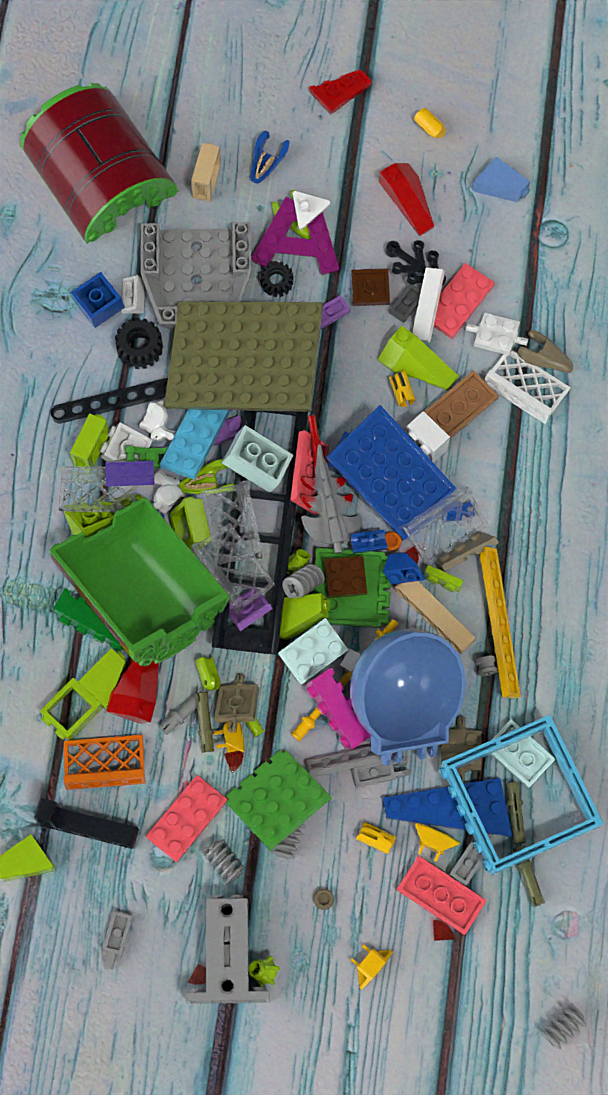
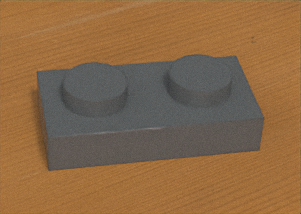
M409 285L389 310V314L405 323L418 306L421 290L414 285Z

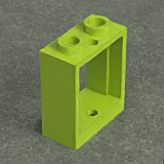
M89 413L70 451L74 466L90 473L101 454L99 452L101 446L109 438L107 435L109 432L107 420L103 416Z
M194 497L183 499L169 514L172 529L196 556L212 542L202 499H194Z
M72 678L40 710L43 716L41 720L48 727L50 725L54 726L57 729L55 733L62 740L66 738L69 741L103 707L75 678ZM73 690L91 708L67 731L49 712Z

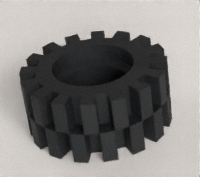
M274 261V265L270 262L268 267H263L260 276L263 291L265 293L268 291L269 296L274 294V297H277V294H280V297H282L284 292L287 295L293 285V273L289 265L285 264L284 266L283 262L280 261V264H277V261ZM274 274H280L284 277V281L281 284H273L270 281V277Z

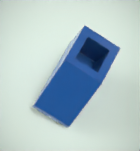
M406 552L389 554L383 573L391 584L425 580L426 577L419 566Z

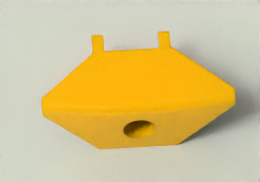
M226 722L223 730L214 731V735L224 734L226 743L216 745L217 749L227 747L228 753L245 751L244 736L240 722L237 723V731L235 733L228 731L230 722Z
M415 823L421 839L419 842L421 847L418 852L420 855L425 847L437 853L434 859L437 862L440 854L443 855L445 850L460 845L458 840L441 831Z
M363 944L362 947L369 953L365 959L359 964L351 958L350 961L357 966L359 988L361 990L385 966L393 954L392 950L376 951L374 948L370 950Z

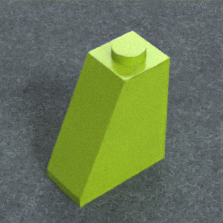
M321 593L304 595L301 598L284 597L280 638L285 641L290 640L318 624L323 619L328 618V611L331 607L329 599Z
M112 648L78 681L101 703L105 710L107 709L114 687H117L121 680L120 677L127 667L126 657L119 650L115 652Z
M32 834L0 855V878L4 882L50 873L56 870Z

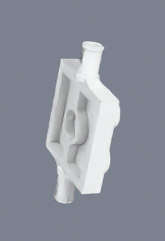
M484 313L483 319L478 326L469 323L466 326V331L476 333L474 347L510 356L511 350L516 343L525 346L528 343V338L518 336L519 321Z

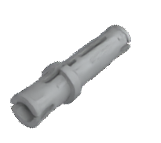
M203 687L198 693H205L207 690ZM193 696L177 711L174 710L171 713L172 715L159 725L161 730L168 725L163 731L166 735L178 724H183L184 719L197 709L196 696Z

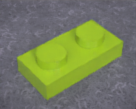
M430 565L427 566L424 574L428 582L441 584L450 592H459L464 581Z

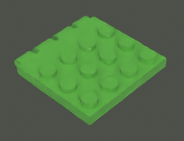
M316 548L315 565L322 570L325 580L323 584L313 589V594L321 593L329 599L331 607L326 619L330 625L381 628V625L389 624L390 611L382 610V608H390L391 593L383 591V589H391V583L383 573L388 556H385V552L370 551L353 554V550L342 549V553L335 554L334 549ZM363 556L367 595L329 598L325 559Z
M278 750L269 758L272 762L271 764L265 761L254 771L257 775L256 777L250 774L239 784L242 789L239 790L235 787L225 795L228 799L226 801L227 805L270 851L332 799L330 794L287 751L283 753L281 750Z

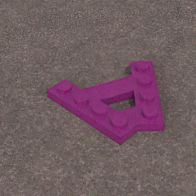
M285 197L255 250L251 261L261 267H268V263L272 261L276 253L317 257L322 276L339 271L323 212L307 225L311 239L285 237L293 222H298L294 200Z

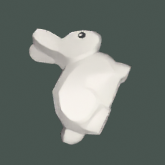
M163 400L158 403L151 402L149 404L144 420L139 425L140 429L151 433L150 439L156 442L164 439L172 441L176 434V431L168 430L165 427L169 418L168 411L164 407L165 401Z
M158 470L154 474L155 483L162 486L156 490L153 506L156 510L165 514L177 503H181L186 498V494L178 487L180 484L179 479L167 476L162 470Z

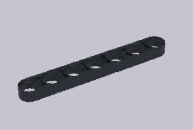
M168 378L58 404L51 409V417L55 423L61 424L86 418L89 413L92 415L102 414L163 399L166 397V391L163 387L167 384ZM148 388L156 390L152 396L147 395L145 391ZM135 392L138 396L135 400H129L127 395ZM111 397H118L119 402L112 405L109 403V399ZM94 401H99L101 403V407L98 409L91 408V404ZM81 406L83 411L76 414L73 412V408ZM62 410L65 414L62 418H56L54 416L55 412Z

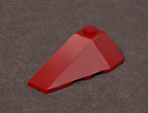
M394 163L380 171V185L416 233L421 236L433 229L434 223L419 176L410 164Z
M132 659L127 671L120 677L121 680L117 687H114L110 694L106 712L139 724L150 723L156 704L159 663L156 664L152 661L148 666H141Z

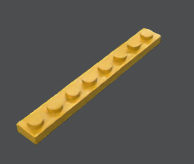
M485 546L482 548L483 552L480 553V561L501 684L500 689L503 698L516 699L520 698L521 694L498 553L496 548Z

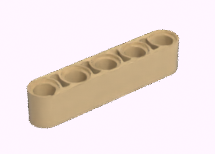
M418 581L399 583L395 586L397 593L450 643L457 652L462 654L475 641V637Z

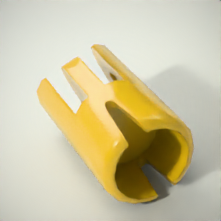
M422 108L417 112L414 121L429 136L437 139L445 136L446 128L427 108Z
M406 370L401 373L406 386H404L399 373L395 374L398 389L393 377H388L399 407H407L406 399L407 401L409 400L411 405L416 401Z
M364 821L356 840L385 854H389L396 836Z

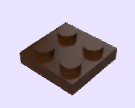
M388 268L352 270L353 306L390 305Z
M363 556L325 559L329 598L367 595Z

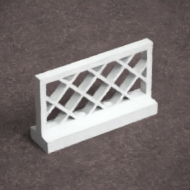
M511 350L510 357L515 359L516 364H507L506 358L509 355L504 354L493 369L487 373L484 381L494 392L546 424L571 387L541 368L526 363L519 354ZM521 367L531 369V374H523ZM518 368L519 375L510 376L509 369ZM505 369L506 376L501 377L495 372ZM537 377L545 378L547 384H538ZM533 378L535 385L526 386L524 379ZM520 379L522 386H515L512 384V380ZM552 387H559L564 391L562 394H554ZM549 388L550 395L542 396L540 389ZM536 389L538 396L532 397L528 394L527 390ZM552 399L553 406L551 408L546 406L543 400Z

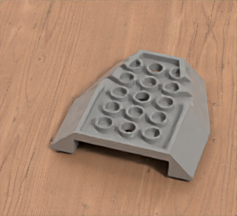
M232 222V229L160 230L159 223H141V276L159 325L175 331L179 302L242 301L251 275V222ZM199 244L202 248L195 251L192 249V246ZM199 277L202 281L199 284H194L192 279Z

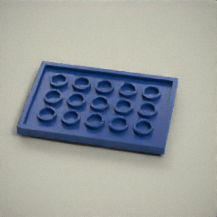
M381 405L377 406L326 456L328 461L387 525L401 537L402 541H405L457 489Z

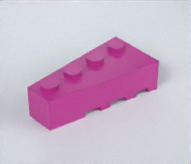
M330 668L305 684L307 686L306 691L312 699L315 698L317 701V708L320 713L326 715L329 719L328 724L334 732L337 731L340 735L339 741L343 747H348L351 750L370 738L371 735L358 721L356 714L353 712L351 699L347 696L344 697L342 694L344 693V688L340 682L333 679L332 675L335 673Z

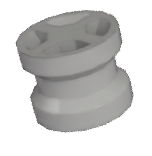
M485 656L476 659V664L479 666V676H489L498 673V669L494 664L496 661L495 656Z

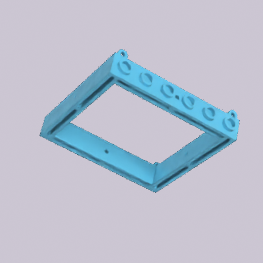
M551 715L447 759L440 765V774L444 780L447 779L449 793L452 798H456L458 803L456 805L460 816L465 817L467 822L465 827L468 833L473 835L476 841L474 846L477 852L482 854L484 868L491 875H495L603 825L602 819ZM543 731L586 821L499 860L459 776L457 768Z

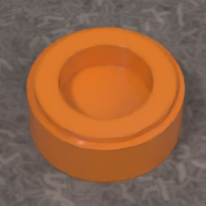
M395 532L386 533L385 539L388 548L385 550L389 552L397 551L401 546V537Z

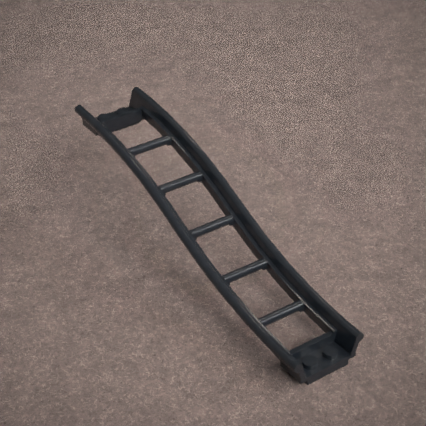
M244 410L242 428L246 425L254 431L257 412L295 416L292 449L289 452L293 457L289 464L285 495L246 490L248 479L235 472L219 583L230 598L223 612L218 611L215 616L211 647L278 655L285 597L282 584L284 579L287 578L296 512V503L290 499L298 436L300 431H306L308 412ZM245 498L284 502L280 537L240 532ZM239 540L279 545L274 582L234 578ZM233 586L273 590L268 630L246 627L240 631L237 626L228 625Z

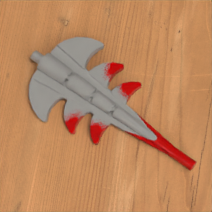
M315 415L308 416V422L312 438L316 478L304 476L301 478V481L308 489L316 491L317 496L303 494L301 498L304 504L310 510L319 513L320 517L311 518L304 515L302 516V522L310 537L319 543L334 546L335 554L342 553L341 544L351 541L350 534L360 533L361 515L347 517L342 514V511L351 505L353 494L351 493L347 496L336 494V490L343 487L346 479L344 477H331L318 434Z

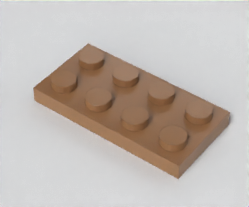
M473 370L424 412L451 439L492 405L499 396Z

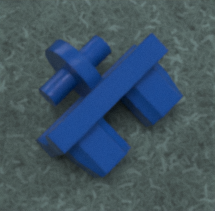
M385 530L350 534L353 554L388 548Z

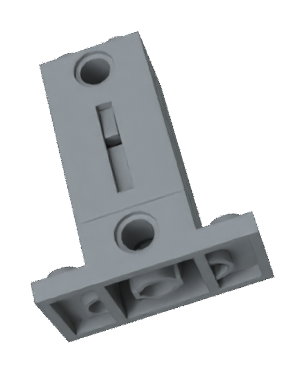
M222 895L211 896V899H206V992H203L201 988L190 989V992L185 993L186 1003H270V993L265 991V987H254L253 991H249L248 899L243 898V895H231V899H224ZM225 908L233 910L228 916L222 914ZM227 982H231L234 985L233 989L229 992H225L222 989L223 985Z

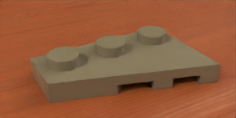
M477 531L471 534L470 538L465 542L456 544L452 551L440 555L439 559L434 563L438 569L445 572L466 561V556L478 555L483 552V547L489 544L495 546L499 542L495 536Z

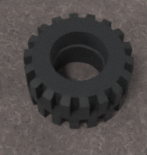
M135 318V321L129 319L127 324L124 322L121 325L122 329L118 328V335H115L118 356L130 368L134 366L135 369H139V367L146 369L147 365H150V367L154 365L153 361L158 362L159 356L162 355L163 342L161 332L154 325V322L150 321L148 323V320L143 318V321L140 318ZM136 338H145L149 341V344L143 349H133L129 346L131 341Z

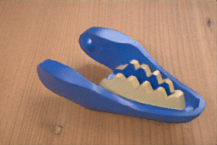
M264 131L260 134L254 149L251 168L252 182L261 183L278 166L288 152L289 140L283 142L280 155L275 157L263 150L267 139L270 137L269 132Z

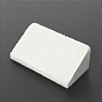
M138 275L123 279L122 300L125 308L121 310L122 313H144L145 284Z

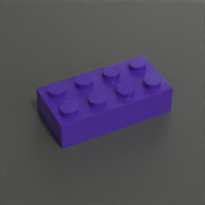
M154 460L105 462L106 487L155 485Z

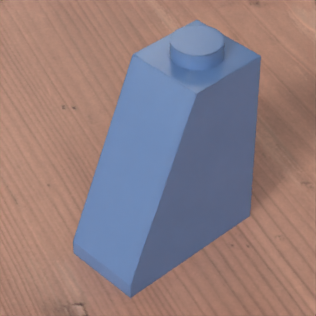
M495 157L475 179L472 190L477 193L518 202L521 198L524 199L530 192V181L498 157Z

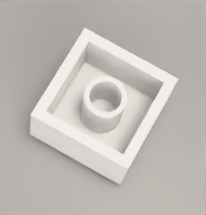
M424 411L407 425L406 433L433 463L447 451L450 436Z

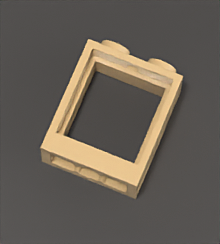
M202 143L191 180L194 199L211 202L221 166L220 147L215 144Z

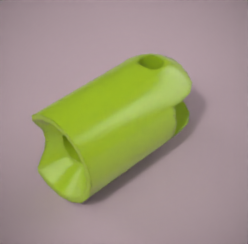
M213 656L210 659L205 657L197 659L195 663L203 687L208 691L217 690L221 685V680Z

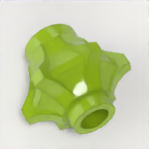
M298 549L289 557L287 574L290 576L308 565L310 554L303 549Z
M269 955L263 960L259 958L252 961L249 965V974L256 979L259 987H264L265 984L269 983L271 985L275 984L277 971L280 970V967L276 966L273 962V956Z

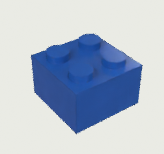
M99 272L71 292L74 302L94 328L125 308L122 298L102 272Z

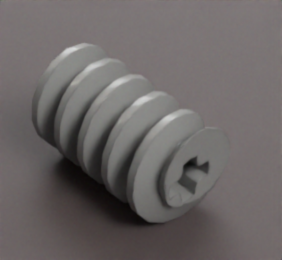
M308 564L284 579L282 584L283 590L289 598H301L324 583V573L318 566Z
M304 824L300 825L274 848L276 851H270V853L285 859H295L291 851H297L298 849L293 844L301 842L296 836H303L299 828H305L306 826Z
M223 839L211 844L202 854L208 853L206 859H213L211 866H217V873L223 872L220 877L221 879L228 878L225 884L229 885L242 875L241 871L244 865L237 867L239 859L232 860L234 852L227 854L230 847H222L225 841Z
M572 1003L569 1004L571 1010L565 1008L563 1010L564 1015H557L559 1021L553 1019L551 1021L552 1026H545L547 1033L542 1030L540 1031L552 1046L559 1049L562 1048L559 1043L560 1041L568 1043L566 1035L571 1038L574 1037L572 1030L580 1032L578 1024L583 1027L586 1026L583 1014Z

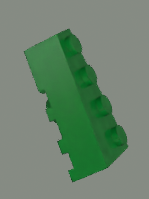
M65 588L53 608L59 622L67 627L69 625L76 627V631L83 635L87 633L92 635L93 639L103 644L106 642L110 644V647L115 651H125L85 600L80 596L77 599L70 595L71 591Z

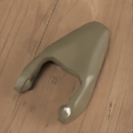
M529 331L528 336L544 346L537 353L525 347H520L518 354L521 359L537 367L551 368L565 373L573 371L571 360L552 340L538 331Z

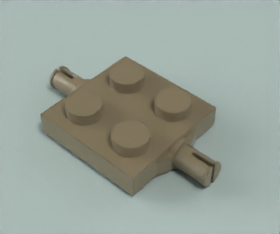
M240 673L237 674L235 684L219 687L214 718L216 722H230L228 728L230 733L237 731L238 722L255 721L259 687L258 684H244L245 675L242 673L241 676Z
M457 717V728L449 730V743L441 744V763L481 745V731L465 729L466 717H462V724L461 717ZM481 758L457 768L463 784H465L466 772L481 771Z

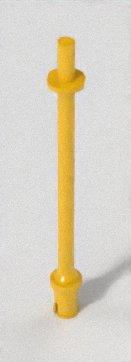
M392 619L382 632L376 630L375 633L378 636L376 639L392 632L398 625V622ZM349 671L339 681L343 688L351 680L352 673ZM317 707L309 716H303L302 722L291 732V735L300 742L310 729H314L315 720L321 715Z

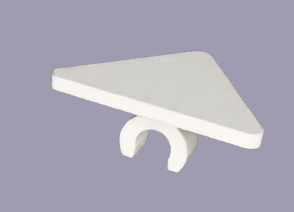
M294 191L293 198L299 228H305L331 204L330 201Z

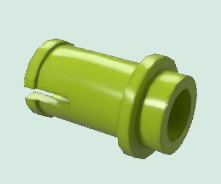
M257 714L255 715V721L243 722L247 724L255 738L265 732L256 718Z

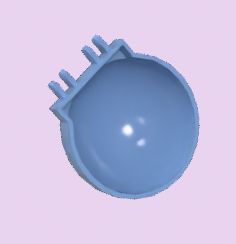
M401 629L387 633L373 641L362 652L355 663L351 675V704L358 721L371 735V751L381 755L384 766L391 764V753L394 763L398 764L402 762V751L416 749L417 757L420 760L426 757V747L431 758L437 755V745L449 743V727L458 715L465 696V669L459 654L450 643L436 634L420 629Z

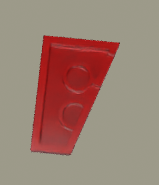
M360 69L342 75L336 80H327L321 85L309 86L308 91L330 114H333L371 86L372 81Z

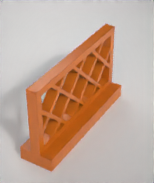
M143 735L64 741V785L66 790L146 784ZM131 741H139V747L134 753L126 747ZM111 743H117L121 746L114 754L107 749ZM93 744H97L101 748L95 755H92L87 750ZM68 746H78L81 750L73 757L69 754ZM123 749L131 754L125 762L117 757ZM103 751L111 756L105 764L97 759ZM84 752L91 757L85 765L77 760ZM133 758L140 762V768L131 769L127 765ZM115 759L121 766L117 770L112 771L107 766ZM94 761L102 766L97 772H91L87 769ZM74 762L82 768L78 773L69 774V768Z

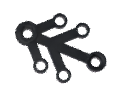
M421 240L414 242L413 250L415 251L416 259L400 249L401 247L397 241L387 243L385 248L387 256L392 258L399 256L410 264L403 265L401 262H395L392 266V272L397 275L408 273L406 281L410 285L423 283L424 276H418L415 272L425 274V269L427 268L423 255L424 243ZM435 250L429 251L427 260L430 262L431 268L439 269L437 262L439 253ZM444 275V278H443L442 286H443V285L445 284V282H446V276H445V275Z

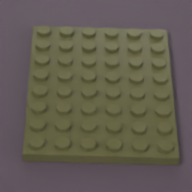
M179 302L164 407L166 409L311 412L323 303Z

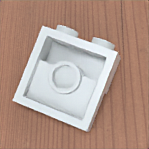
M119 422L116 426L112 425L107 434L110 438L108 442H104L99 452L102 455L100 458L107 462L126 461L125 447L149 448L153 440Z

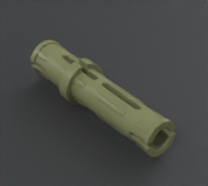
M208 692L196 693L200 730L198 735H200L202 753L214 752L212 737L214 730L211 728Z
M519 782L507 783L509 798L507 806L510 807L513 844L526 843L521 806L523 805V800L520 798ZM516 815H517V818H518L519 832H518V828H517Z
M525 845L517 846L512 850L516 853L524 849ZM528 859L519 863L517 868L523 876L532 906L537 907L541 903L544 904L545 901L532 868L533 863Z

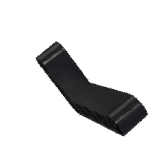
M45 798L39 799L34 819L40 826L134 849L139 828L62 809L57 802Z

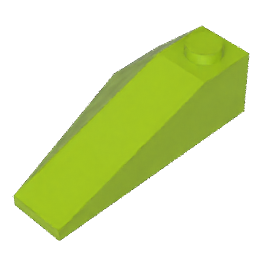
M402 325L389 339L378 358L380 363L395 373H401V371L406 370L410 378L426 381L427 384L444 390H448L459 377L427 345Z
M137 494L118 497L116 501L112 502L100 500L99 504L93 505L81 503L65 509L64 514L72 534L76 535L83 532L84 538L91 537L97 534L100 529L108 528L112 525L113 517L117 510L124 509L135 500H140L143 497Z

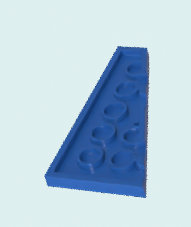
M501 778L464 784L486 833L512 838ZM448 787L383 798L386 819L467 831L465 817L460 816L456 807L458 805L455 797H451Z

